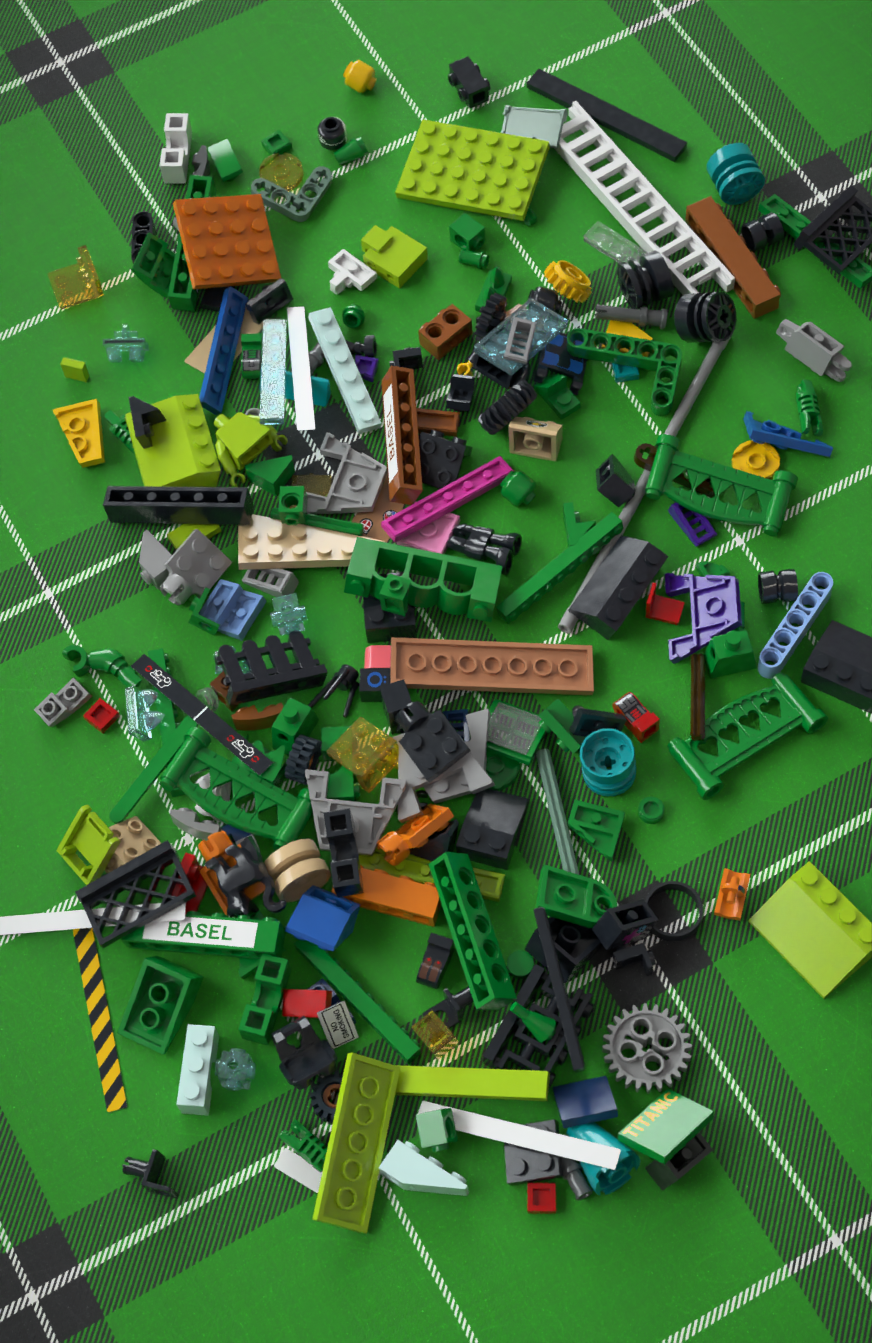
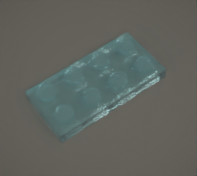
M532 298L526 301L474 346V353L511 376L524 365L503 359L514 317L537 322L527 362L566 329L568 325L566 318ZM515 331V333L529 336V334ZM513 338L514 340H518V341H522V342H526V343H527V341H525V340ZM512 344L513 347H517V348H521V349H526L525 347H521V346H517V345H513V344ZM510 351L512 354L524 356V354Z

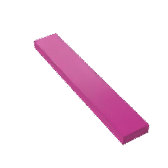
M499 456L383 520L381 527L396 543L500 485L504 478L511 471L514 472V470Z

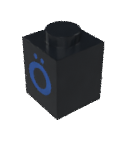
M360 668L359 693L361 702H382L380 686L390 684V668Z

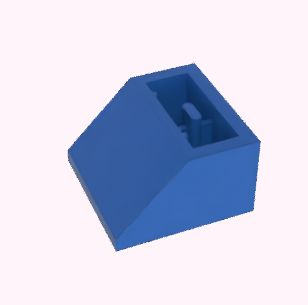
M312 885L303 893L286 926L285 932L293 934L299 940L312 942L320 949L334 951L353 932L360 904L343 897H337L334 893Z

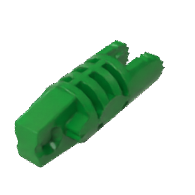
M803 379L797 386L796 392L802 434L809 433L812 425L814 435L821 436L823 435V426L818 398L812 381Z
M109 410L104 417L112 425L109 428L110 432L135 454L125 416L122 415L119 418Z
M295 1119L290 1124V1127L302 1140L300 1141L291 1132L283 1130L278 1135L279 1138L297 1154H300L306 1162L313 1165L314 1169L320 1173L323 1172L327 1146L320 1139L314 1137L313 1133Z

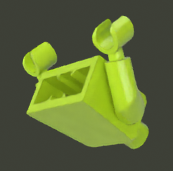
M239 412L231 419H228L224 414H220L214 421V425L218 428L215 433L217 438L215 444L217 456L225 472L231 475L229 483L232 487H237L234 482L235 477H239L241 482L245 483V476L237 473V468L241 471L246 464H249L270 444L273 450L281 451L282 447L278 445L277 440L281 441L283 445H286L288 442L287 437L277 435V430L262 416L245 415Z

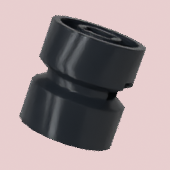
M773 212L761 216L758 221L752 220L741 226L742 237L747 248L752 252L765 248L767 244L772 245L784 239V230L780 219Z
M795 569L781 570L778 575L774 571L758 573V591L761 604L776 603L778 598L784 602L797 600L798 582Z

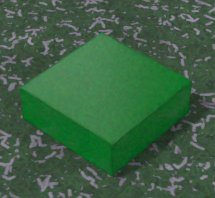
M280 130L261 140L262 146L274 159L292 149V143Z

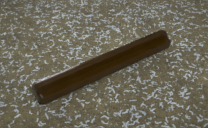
M701 653L691 656L690 735L693 741H702L705 738V659Z

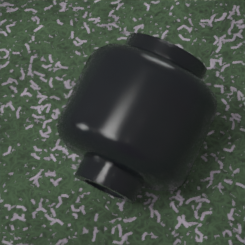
M538 286L535 290L531 289L526 307L529 308L530 313L537 317L551 319L554 313H559L562 301L558 300L559 295L557 291Z

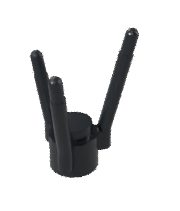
M343 664L339 671L334 674L332 679L307 706L312 708L322 697L324 700H327L336 688L342 691L350 689L343 717L347 718L355 692L359 687V683L356 681L359 677L358 671L349 665Z

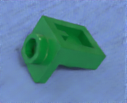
M388 574L379 593L381 609L405 616L409 609L407 593L411 587V580Z

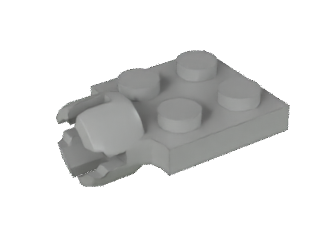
M195 529L164 564L169 571V576L160 585V591L164 596L167 593L172 594L168 600L176 605L184 604L192 594L200 598L205 587L210 589L230 566L232 561L204 534Z

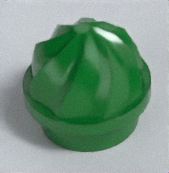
M352 304L343 310L342 317L346 326L357 328L363 324L365 314L361 306Z

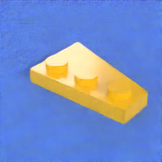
M93 399L53 409L81 467L105 463L101 412L98 400Z

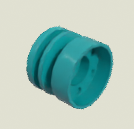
M733 143L722 147L707 162L706 170L716 185L715 187L721 199L726 204L737 205L755 197L765 185V177L756 163L750 148L744 143Z
M604 728L592 732L584 739L580 747V762L586 785L594 793L602 796H616L628 790L636 778L635 751L631 740L621 731Z

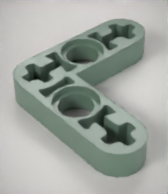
M320 166L315 168L297 195L266 179L258 178L251 184V194H261L264 205L294 221L303 222L309 218L330 187L332 173L327 167ZM325 176L326 178H323L319 185H317L318 178ZM261 188H264L265 191L261 190L260 192H258L257 189L260 190ZM312 190L316 192L317 196L309 198L305 195V192ZM278 196H282L287 201L283 204H279L275 202L274 199ZM300 208L304 209V211H300L299 213L296 212V210H299Z

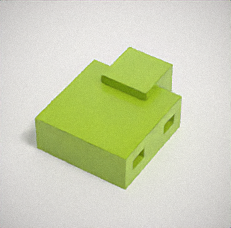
M375 225L361 239L362 251L365 252L363 255L364 264L399 289L428 259L427 247L393 226L384 231Z

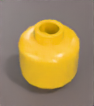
M357 60L354 63L351 61L343 74L345 84L359 93H364L367 89L371 91L377 81L374 78L375 69L361 60Z

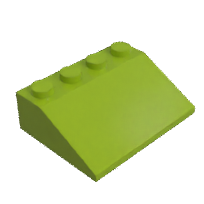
M198 394L173 396L151 404L162 412L166 421L152 425L154 436H151L153 446L143 449L135 437L131 412L125 414L144 486H217L221 469Z
M810 861L793 874L748 921L823 999L872 957V923Z

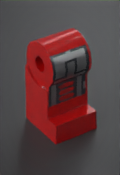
M626 693L612 704L615 713L623 714L627 719L625 726L641 743L659 730L660 719L653 712L650 713L633 693Z

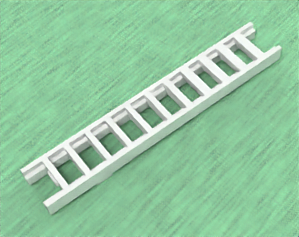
M577 101L572 102V107L569 108V117L572 120L563 124L559 146L554 148L646 254L656 250L662 255L669 268L673 284L683 296L685 294L699 293L694 287L706 282L711 277L714 278L726 293L734 289L735 277ZM580 129L583 131L584 134L569 143H566L563 139ZM591 144L597 147V149L581 158L576 154ZM605 158L610 162L595 172L588 168ZM618 172L624 177L607 188L602 183V181ZM630 188L637 192V194L621 203L615 198ZM646 202L650 209L633 218L627 212ZM656 217H659L664 222L647 233L641 228L642 225ZM672 231L677 239L659 248L654 241ZM686 247L691 254L674 264L667 257ZM697 262L705 268L688 279L681 273V271Z

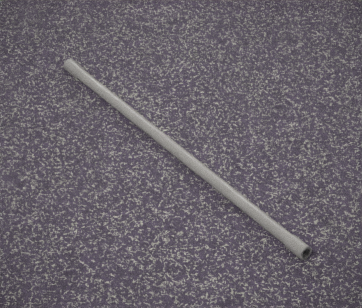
M730 338L726 341L712 342L710 350L664 434L676 437ZM644 469L635 486L634 497L625 504L618 517L622 520L624 529L601 548L571 605L619 537L626 530L646 493L645 489L650 471ZM570 607L567 608L558 625V628L567 634L572 632L578 621V618L568 611Z

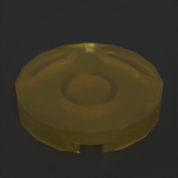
M284 153V155L272 154L264 159L259 168L260 178L266 179L287 191L296 188L301 183L304 175L299 159L289 153Z

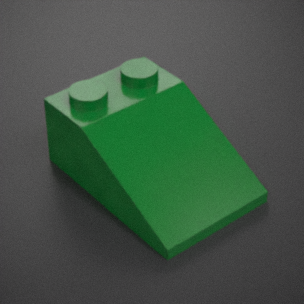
M160 956L145 958L117 1033L163 1055L166 1054L196 999L204 976Z

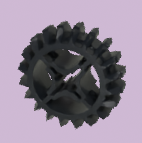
M520 380L479 416L478 421L481 427L490 435L496 434L536 399L537 393L530 383L528 384L526 380Z

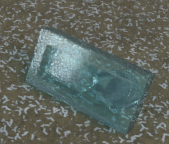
M135 686L125 688L128 731L130 735L144 742L152 739L151 730L159 725L165 715L158 711H149V707L159 695L156 691L151 689L140 690Z

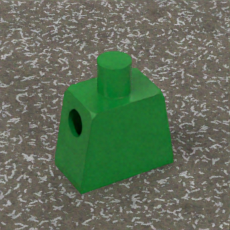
M732 630L727 634L714 636L711 638L704 653L710 679L757 668L754 652L746 630Z
M292 698L288 699L272 725L273 749L277 750L280 746L285 745L284 754L289 756V752L292 751V745L299 735L310 736L319 721L311 707Z

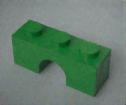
M352 726L321 728L324 762L336 761L342 764L339 771L329 776L327 799L356 802V797H360V782H355V774H360L359 758H355V750H359V737L354 735Z
M262 953L254 978L256 982L254 997L251 1005L246 1004L238 1029L242 1039L269 1045L270 1033L273 1032L283 1000L284 989L287 987L291 973L288 959Z

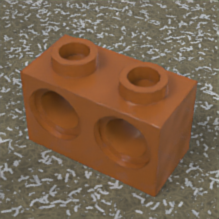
M451 304L446 309H442L430 322H426L421 326L418 331L420 345L439 361L472 334V320L454 304Z

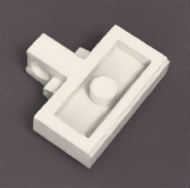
M344 249L328 261V268L335 272L334 278L329 281L330 290L336 295L343 291L346 286L350 288L352 285L363 291L377 279V273Z

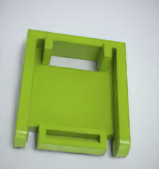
M84 805L79 809L56 850L86 885L101 877L120 844V840L117 837H113L114 833L95 812H91L92 808L89 805ZM77 849L82 853V855L89 861L91 865L86 866L84 862L76 855Z

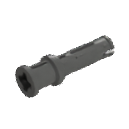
M596 304L595 319L638 323L640 327H645L646 325L657 326L662 330L666 326L667 309L664 308L660 311L648 309L646 306L640 307V309Z

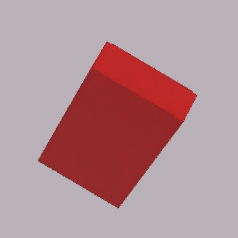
M284 989L282 1016L301 1017L304 1015L306 1018H318V1012L331 1007L332 991Z

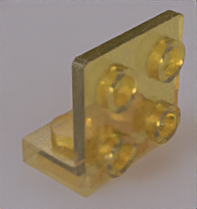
M86 245L77 248L80 257L76 258V264L48 273V278L60 309L104 296L100 280Z
M359 717L327 750V754L353 772L362 789L370 793L398 764L399 745L395 739L364 718Z

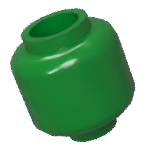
M511 471L500 484L502 487L501 495L516 507L521 506L523 503L528 505L536 496L533 492L536 488V483L523 471Z

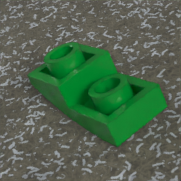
M228 139L208 147V151L223 182L235 179L239 174L243 173Z

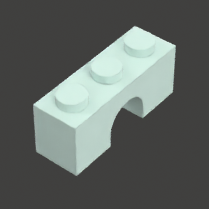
M188 1024L176 1104L183 1114L209 1115L212 1094L210 1072L212 1062H216L219 1034L215 1026Z

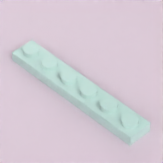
M331 307L309 313V321L358 434L380 428L381 421Z

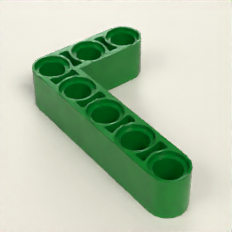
M582 328L572 329L568 333L567 350L574 357L657 371L651 397L652 412L658 416H666L671 412L682 359V351L677 345ZM580 340L583 343L581 345H574L572 342ZM598 344H603L606 346V348L598 349L595 346ZM621 348H627L630 351L627 353H621L618 350H620ZM650 352L653 355L651 357H644L642 354ZM668 356H673L676 358V360L668 361L665 358ZM668 377L672 381L669 383H664L661 381V379ZM659 399H664L668 403L660 405L656 401Z

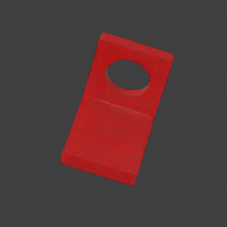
M653 583L646 603V618L678 625L684 608V602L656 595L657 583Z

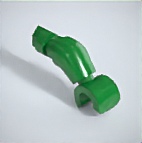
M70 645L62 652L64 658L70 661L81 657L80 663L73 666V671L77 677L85 675L90 669L106 671L108 674L118 677V680L132 693L140 686L142 681L137 672L131 666H128L125 656L117 650L107 648L91 651L90 654H87L81 646Z

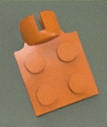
M429 804L422 810L423 815L407 821L396 831H391L379 839L376 843L378 850L382 849L385 852L384 859L392 866L400 864L410 855L409 848H419L429 841L428 837L435 831H442L449 825L448 821L454 817L451 810L447 807Z
M225 831L215 832L207 837L208 840L205 841L203 839L199 843L198 848L205 862L213 857L218 858L222 856L231 868L237 864L234 857L228 856L225 852V849L232 845ZM204 866L199 871L225 915H228L227 898L219 888L217 875L213 869H208ZM258 882L247 888L245 894L252 900L264 892L265 885L262 882Z

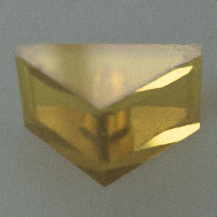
M433 1010L411 1027L437 1060L459 1043Z

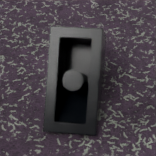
M611 454L596 469L597 490L619 508L624 502L628 503L634 497L635 482L616 456Z

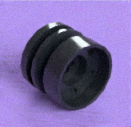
M655 250L640 256L639 263L637 260L631 259L628 263L623 262L617 265L619 285L630 308L640 309L642 305L648 306L651 304V298L658 302L673 296L674 290L671 274L664 258L658 251Z
M725 292L685 294L679 299L674 313L677 333L687 343L726 341L732 336L737 321L733 300Z

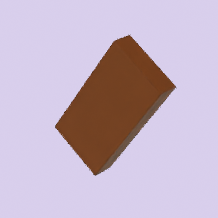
M416 408L418 433H430L432 429L445 433V436L457 437L460 412Z

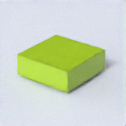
M63 357L61 367L64 376L87 382L89 373L85 362Z

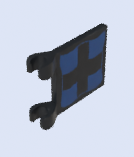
M547 328L533 381L542 384L547 370L573 378L569 390L573 395H578L583 385V377L588 359L574 357L568 352L567 334ZM575 340L572 343L574 345H581L583 342Z

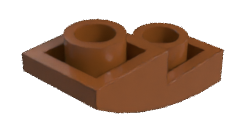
M282 702L277 705L272 704L258 713L255 705L240 708L231 717L236 730L250 731L271 728L284 706Z

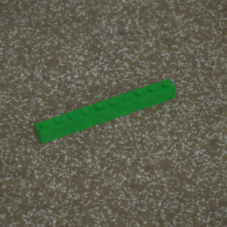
M613 512L607 515L579 538L575 545L568 547L496 606L498 615L507 624L515 621L534 602L539 601L545 593L550 592L556 584L562 582L579 565L585 563L590 556L596 554L613 537L619 535L624 529L622 520Z
M163 648L148 651V657L171 676L170 667H167L169 662L168 653H164ZM153 686L162 745H164L180 725L179 722H176L178 712L177 708H174V703ZM179 788L170 791L172 797L185 795Z
M298 940L294 943L296 950L408 1065L421 1054L420 1044L415 1039L411 1040L408 1037L409 1033L403 1027L400 1029L397 1026L395 1018L388 1016L385 1013V1008L381 1004L377 1005L374 1002V997L369 992L365 993L362 990L363 986L358 981L354 982L351 979L352 975L349 971L343 970L340 967L339 961L329 956L328 950L320 949L316 944L307 940Z

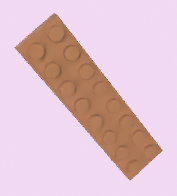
M391 637L390 683L404 679L407 688L593 695L592 645Z

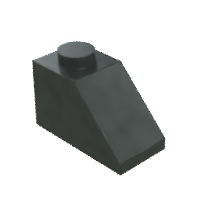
M699 1132L665 1165L654 1160L645 1169L663 1191L685 1175L711 1153L713 1149Z

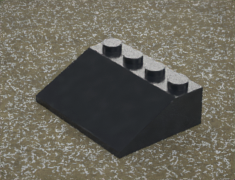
M832 620L803 668L801 683L872 714V637Z

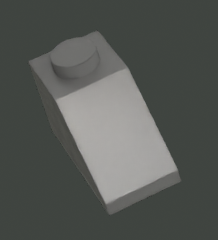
M145 530L143 532L139 558L142 570L140 575L148 585L152 583L157 589H160V585L169 576V571L164 564L172 555L148 530Z

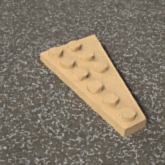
M252 514L250 525H238L239 570L349 566L357 537L381 542L385 541L304 524H282L281 520Z

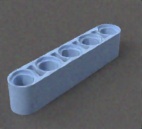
M818 572L811 577L761 651L758 672L762 677L772 679L781 672L828 602L833 587V579L828 573ZM817 586H822L825 589H818ZM803 605H811L813 608H806ZM797 623L800 627H794L791 624ZM779 642H785V643H787L788 645H787V646H781V645H779L778 643H779ZM766 661H772V662H774L775 664H774V665H768V664H766L765 662H766Z

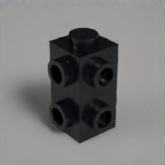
M469 56L449 64L450 74H448V81L452 87L455 86L462 102L465 101L469 109L489 101V91L491 90L487 78L482 77L479 66L473 63Z

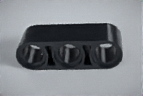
M146 211L138 212L133 217L131 246L133 264L148 232L155 236L157 234L153 217Z

